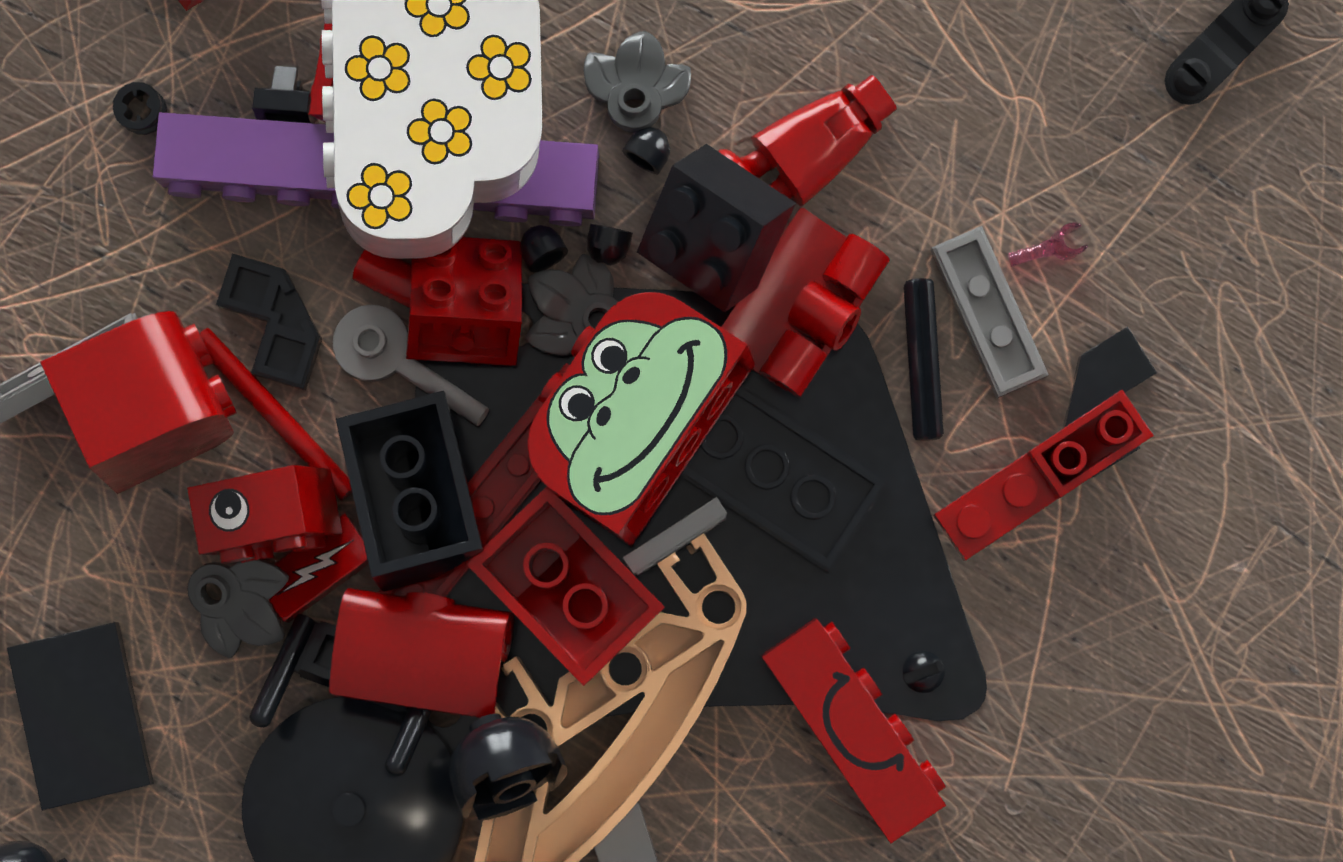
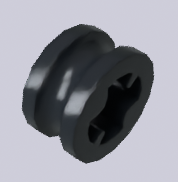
M132 82L124 85L117 92L113 100V112L117 121L128 131L137 135H148L157 131L159 112L167 113V105L164 98L152 86L143 82ZM143 96H149L146 102L148 108L151 109L149 116L143 119L137 115L136 121H131L130 119L134 112L128 107L129 103L135 97L142 102Z

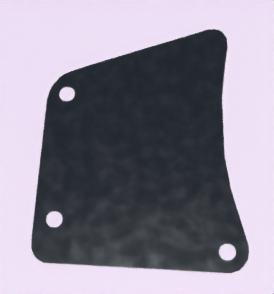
M522 283V312L530 316L534 325L544 314L539 311L532 299L528 283ZM614 288L613 298L618 302L631 295L645 292H656L672 296L722 327L735 307L734 305L726 312H723L694 291ZM602 311L593 312L588 318L590 325L595 328L605 313ZM857 323L847 342L839 350H831L800 398L791 395L751 370L742 385L890 482L829 574L722 504L727 512L726 520L705 533V536L742 590L746 599V615L730 656L704 707L794 705L760 655L812 619L817 618L823 627L831 621L835 624L851 648L842 654L855 673L864 667L883 695L874 701L882 713H896L898 715L933 721L961 720L974 713L985 701L987 691L986 674L887 384L867 334ZM526 343L518 347L516 366L417 360L489 408L487 416L479 426L474 425L449 408L467 483L539 397L550 378L559 372L566 363L570 365L575 356L572 354L568 356L551 355ZM416 386L415 398L428 395ZM679 476L632 547L567 503L565 504L630 570L623 559L624 556L714 498ZM543 482L538 485L511 520L546 487ZM685 546L676 552L680 561L676 563L673 570L692 593L696 594L704 586L716 581V577L701 550L691 555ZM657 565L640 576L635 575L663 604L665 608L661 612L682 617L689 616L684 605ZM471 569L447 596V598L455 600V604L512 612ZM714 592L704 599L702 611L709 621L715 624H722L732 618L735 612V605L728 594ZM514 615L512 643L507 660L501 662L496 697V702L509 717L517 709L526 706L528 698L514 672L508 676L504 674L501 669L504 667L503 664L516 656L520 657L552 706L558 680L569 672ZM918 651L932 652L944 664L945 675L941 685L929 693L913 691L903 679L902 670L905 661L910 655ZM631 653L618 654L610 664L612 678L621 685L635 683L642 672L640 660ZM935 663L909 673L912 681L915 682L925 676L938 673ZM639 693L604 717L634 713L645 697V693ZM528 714L523 717L537 723L547 731V725L540 716ZM461 715L455 724L443 728L435 726L429 720L428 722L439 732L453 753L461 739L470 732L469 726L479 718Z

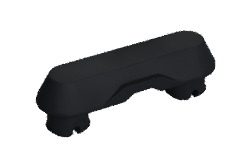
M1234 0L1170 65L1164 80L1169 95L1177 102L1187 105L1197 104L1206 99L1282 22L1288 12V0Z

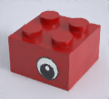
M290 465L187 488L199 555H219L221 564L239 561L245 563L262 559L269 560L274 558L273 551L274 553L293 550V553L317 550L326 547L325 537L343 534L331 469Z

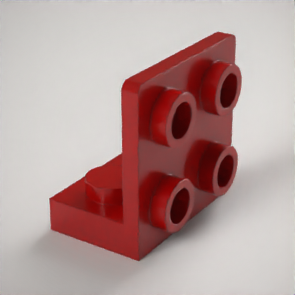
M462 237L453 247L441 254L427 258H412L406 359L516 366L522 324V255L520 252V241Z

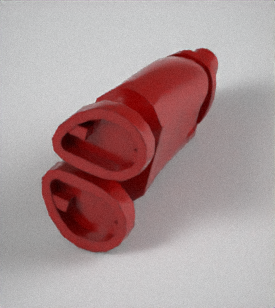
M870 75L854 87L852 84H847L840 91L815 100L759 131L751 137L756 150L750 154L739 157L727 149H721L718 152L759 179L767 172L776 168L780 175L768 185L789 199L792 198L802 207L826 187L856 157L872 135L882 129L881 121L895 112L897 107L878 79Z

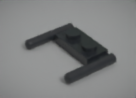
M298 614L295 617L250 712L249 719L253 725L260 728L269 726L294 672L300 674L301 678L329 687L336 631L335 625L323 621L317 623L312 618L303 614ZM369 701L400 713L407 712L385 762V769L389 774L402 776L409 766L432 711Z

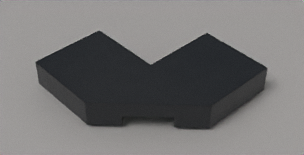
M232 253L216 306L267 322L251 373L306 391L322 337L288 272L283 268Z
M1128 327L1078 357L1074 384L1063 428L1120 390L1126 393L1157 373ZM1136 447L1135 449H1133L1132 451H1130L1129 453H1127L1126 455H1124L1123 457H1121L1120 459H1118L1117 461H1115L1114 463H1112L1096 475L1100 474L1112 465L1116 464L1117 462L1121 461L1133 452L1137 451L1138 449H1140V447Z

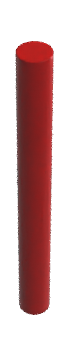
M209 327L200 332L215 367L309 467L331 469L335 495L341 501L352 493L347 474Z

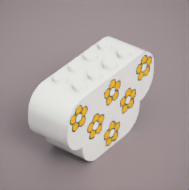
M321 0L325 24H332V30H322V63L325 65V77L333 78V86H323L322 88L323 121L326 122V133H334V142L323 143V170L327 188H335L344 226L357 244L368 252L381 257L396 259L427 258L441 254L453 247L467 231L472 219L474 203L500 201L515 194L529 181L536 168L542 134L539 1Z

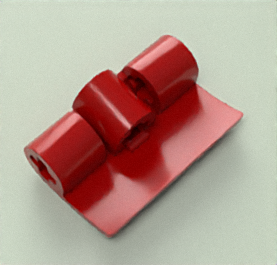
M800 208L780 237L758 288L735 305L722 328L748 345L755 363L752 369L754 372L791 395L800 398L831 350H839L852 335L860 319L861 308L859 307L888 265L890 259L884 252L867 240L850 233L846 237L805 208Z
M347 588L341 600L336 625L329 692L335 696L476 718L495 714L501 662L507 660L512 643L514 628L513 612L455 604L456 601L453 599L429 593L407 592L406 596Z

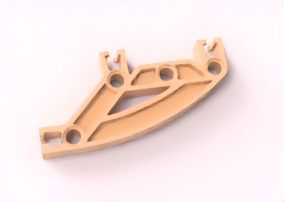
M704 533L692 540L691 544L686 546L691 555L699 550L702 551L716 577V581L704 586L698 593L694 594L673 570L676 563L680 561L675 552L657 563V566L684 605L689 616L682 617L660 612L618 653H631L640 660L642 672L635 683L630 685L617 683L610 674L611 660L585 686L570 672L560 677L552 706L520 657L516 656L503 664L504 667L501 669L504 674L508 676L514 672L528 698V704L517 709L510 717L523 718L528 714L540 716L547 725V732H549L558 747L639 693H645V697L608 750L587 775L551 811H546L550 786L546 782L534 790L538 801L508 815L483 820L474 862H579L629 813L676 753L718 682L746 615V599L742 590ZM714 592L728 594L735 605V612L732 618L722 624H715L709 621L702 611L704 599ZM496 702L495 714H500L501 718L509 717Z

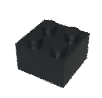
M705 144L672 165L637 253L723 312H726L758 288L796 203L708 144Z

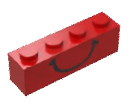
M814 618L760 656L891 844L946 806L938 794L946 788V785L928 760L918 765L906 746L914 742V739L895 713L887 719L874 700L883 694L866 669L863 667L855 673L842 654L851 648L835 624L831 621L823 627L820 621Z

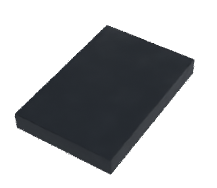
M119 622L7 648L42 811L154 784Z

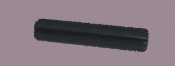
M916 278L906 281L903 287L912 427L915 440L928 441L940 439L944 434L935 291L932 279Z

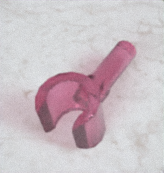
M1076 222L1068 223L1055 231L1051 239L1043 241L1041 244L1007 254L1011 267L1052 255L1062 260L1075 258L1084 252L1088 245L1081 246L1078 249L1069 248L1064 242V234L1072 233L1081 228L1082 225Z

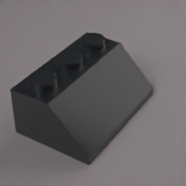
M444 390L336 418L371 576L383 592L438 578L484 551Z

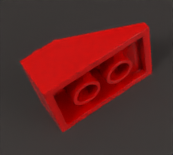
M547 486L483 547L484 551L466 563L583 686L665 608Z

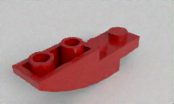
M1120 390L933 516L963 561H966L1154 435L1125 392Z

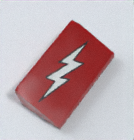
M346 513L340 516L343 534L325 537V548L300 553H293L292 551L275 564L289 575L286 585L269 599L283 622L290 623L298 614H302L369 564L363 537Z

